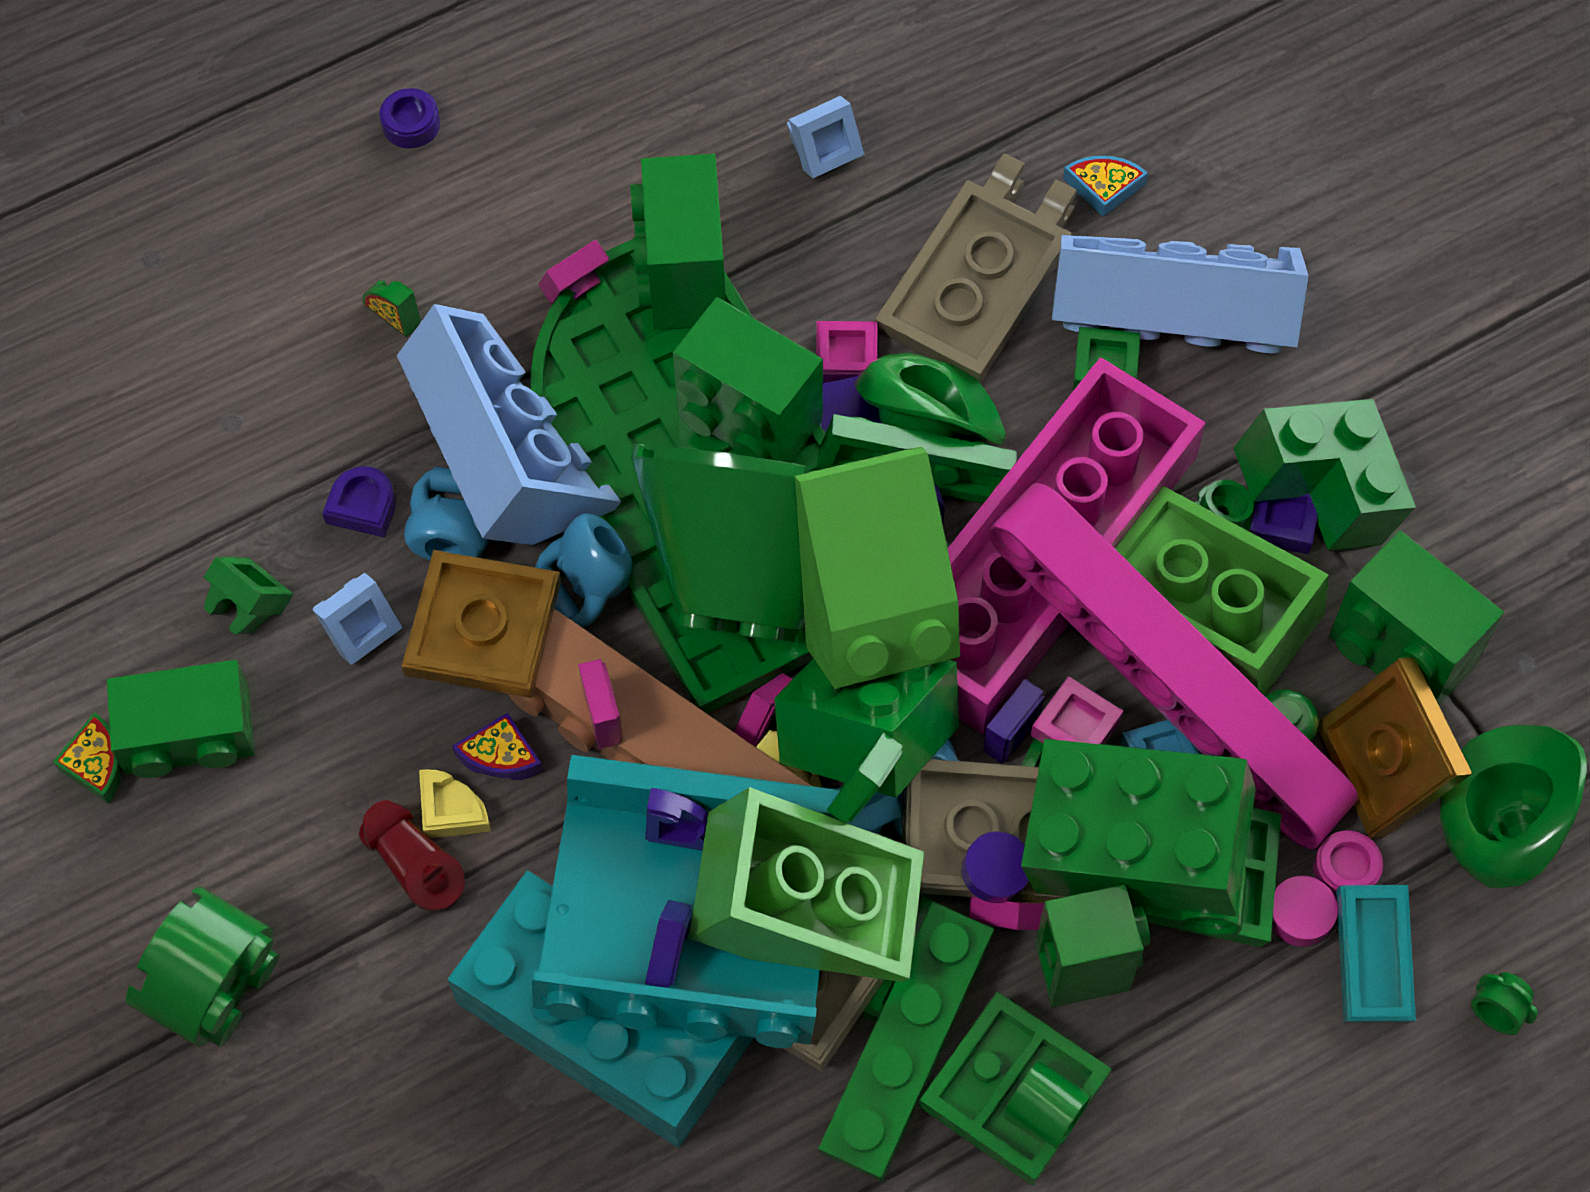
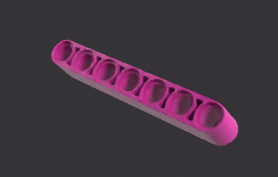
M1032 484L989 528V538L1001 556L1203 755L1247 759L1256 787L1254 805L1258 809L1281 814L1280 831L1290 840L1302 847L1316 849L1357 802L1358 793L1350 780L1055 490L1044 484Z

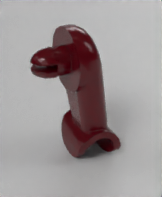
M382 800L372 805L366 811L359 830L361 842L371 852L375 849L378 851L409 899L419 908L428 911H440L454 905L461 897L465 886L464 871L459 862L450 854L444 852L411 822L414 817L407 808L390 800Z

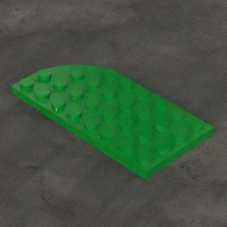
M631 239L605 252L609 257V261L606 265L595 271L601 281L600 283L586 291L576 300H574L575 292L567 289L558 296L550 308L534 348L531 367V390L539 397H545L556 412L557 416L551 424L566 445L579 443L592 462L585 471L596 486L600 488L601 485H609L621 500V503L614 511L600 517L617 531L630 551L633 569L626 589L692 704L705 713H709L765 685L782 673L787 674L809 663L813 657L807 650L806 632L803 630L799 631L797 643L739 635L740 621L738 622L737 633L677 625L679 612L675 611L631 459L633 445L641 444L644 445V448L653 451L655 445L729 454L736 453L733 451L732 446L711 434L705 437L691 430L678 414L673 351L692 327L654 330L652 306H639L634 241ZM724 271L726 302L754 318ZM821 425L818 426L791 463L806 465L805 470L817 471L818 450L825 436V431Z

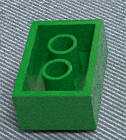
M1044 739L1021 864L1035 893L1068 897L1126 884L1132 905L1237 917L1256 792L1248 761L1242 758Z

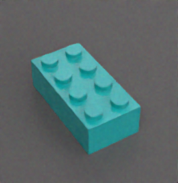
M527 870L447 980L456 1003L675 1147L680 1148L754 1037L727 1034L719 1039H704L689 1034L685 1028L656 1025L648 1030H635L621 1026L615 1019L586 1015L581 1020H562L550 1016L548 1010L533 1008L532 978L534 970L538 971L553 886Z

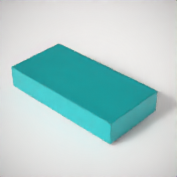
M1408 885L1339 886L1337 888L1343 1023H1411L1416 1021Z

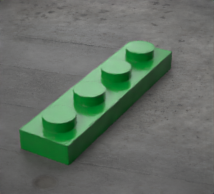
M934 902L931 903L914 940L910 979L904 982L895 981L818 1148L820 1154L883 1182L992 942L994 928Z

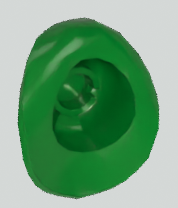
M913 353L890 354L872 361L854 382L862 398L868 404L878 407L879 418L882 424L910 430L921 429L935 435L955 439L959 438L960 435L982 438L996 445L1004 444L1006 432L990 396L976 378L954 364Z
M1502 726L1469 740L1461 752L1472 775L1440 797V821L1447 846L1462 868L1488 888L1520 886L1542 873L1560 850L1576 818L1582 802L1587 774L1586 755L1584 748L1577 740L1551 726Z

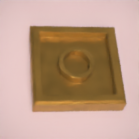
M433 550L401 666L404 676L532 698L561 585L560 572Z
M1413 657L1396 660L1319 721L1317 730L1334 765L1350 780L1358 793V800L1354 807L1370 839L1386 837L1472 775L1418 663Z

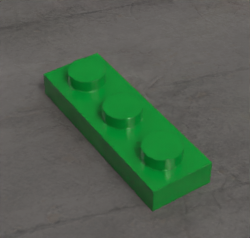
M834 414L818 450L817 471L923 446L928 452L933 481L939 486L941 495L984 503L1016 463L1017 451L994 447L985 442H970L935 435L921 429L910 430L871 422L862 417H846Z

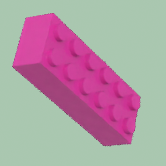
M1101 357L947 548L958 598L960 657L950 660L957 662L959 719L982 735L985 734L986 727L1023 680L1029 677L1069 625V622L995 549L989 538V528L1032 484L1040 483L1052 488L1061 495L1115 548L1160 489L1165 486L1172 490L1197 458L1206 422Z

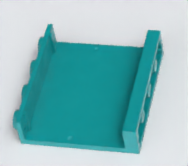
M571 755L567 776V807L538 971L534 970L532 978L533 1008L548 1010L550 1016L562 1020H581L586 1015L615 1019L619 1025L635 1030H648L656 1025L685 1028L689 1034L704 1039H719L727 1034L755 1037L760 1044L773 1048H790L793 1043L811 1045L817 1011L815 1005L820 970L746 959L691 940L688 934L687 940L684 939L678 965L679 970L674 985H670V988L645 984L659 917L668 900L692 905L691 910H693L702 857L701 850L648 842L645 839L646 814L651 787L683 796L700 805L708 813L751 787L837 819L826 809L839 790Z

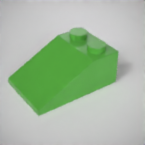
M920 446L796 475L795 487L806 646L834 689L960 657L958 598L928 452L924 447Z
M1165 486L1160 489L1115 547L1264 696L1325 615L1329 574Z
M749 787L708 813L689 939L750 960L904 982L910 979L924 851L851 824H844L835 818Z

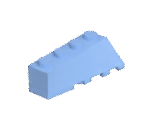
M1061 235L1052 320L1063 321V327L1068 330L1078 332L1079 327L1097 329L1100 326L1124 328V331L1140 333V339L1146 340L1158 339L1160 332L1185 335L1184 340L1186 342L1199 346H1218L1221 344V339L1243 341L1247 349L1262 353H1279L1282 350V346L1298 347L1309 277L1300 248L1279 247L1278 259L1268 258L1266 255L1254 252V247L1251 245L1227 244V249L1220 250L1219 255H1206L1207 251L1204 248L1196 246L1192 242L1180 241L1161 243L1158 245L1157 252H1146L1145 242L1138 239Z
M434 304L400 350L397 358L481 537L495 541L534 545L564 532L570 522L577 516L589 513L600 517L614 511L621 503V500L609 485H601L600 488L596 486L585 471L592 461L579 443H571L567 446L551 424L557 416L556 412L545 397H539L534 391L522 385L520 379L526 371L484 314Z

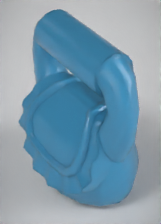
M434 467L425 472L413 487L410 500L411 515L405 525V543L413 553L427 560H431L433 550L481 558L490 539L481 537L465 500L443 498L439 494L429 498L430 490L461 494L457 483L452 477L450 468Z
M585 513L572 520L566 528L563 537L553 541L540 553L535 568L553 571L552 567L558 561L557 566L565 573L573 586V591L584 599V604L579 611L561 583L554 609L583 628L594 623L603 611L608 599L616 597L628 586V580L632 574L633 561L629 549L617 531L601 517Z

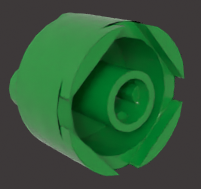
M197 887L192 890L197 903L190 907L180 901L152 937L136 967L148 975L141 991L129 985L126 993V1004L197 1047H201L209 1041L218 1047H222L232 1036L242 1017V1012L236 1009L235 1006L249 985L260 989L265 984L278 962L279 954L271 950L274 942L271 927L203 887Z

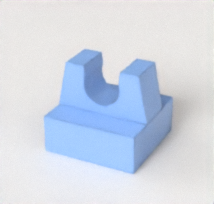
M842 96L789 119V122L786 123L792 144L799 154L803 171L812 178L864 155L851 104Z
M365 572L358 578H353L346 583L344 588L326 601H321L313 607L315 615L340 656L350 665H353L402 629L400 622L377 583Z

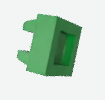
M215 557L203 576L211 584L204 603L206 612L210 615H224L232 602L236 604L237 616L228 629L233 634H251L271 615H281L294 595L253 560L246 557Z

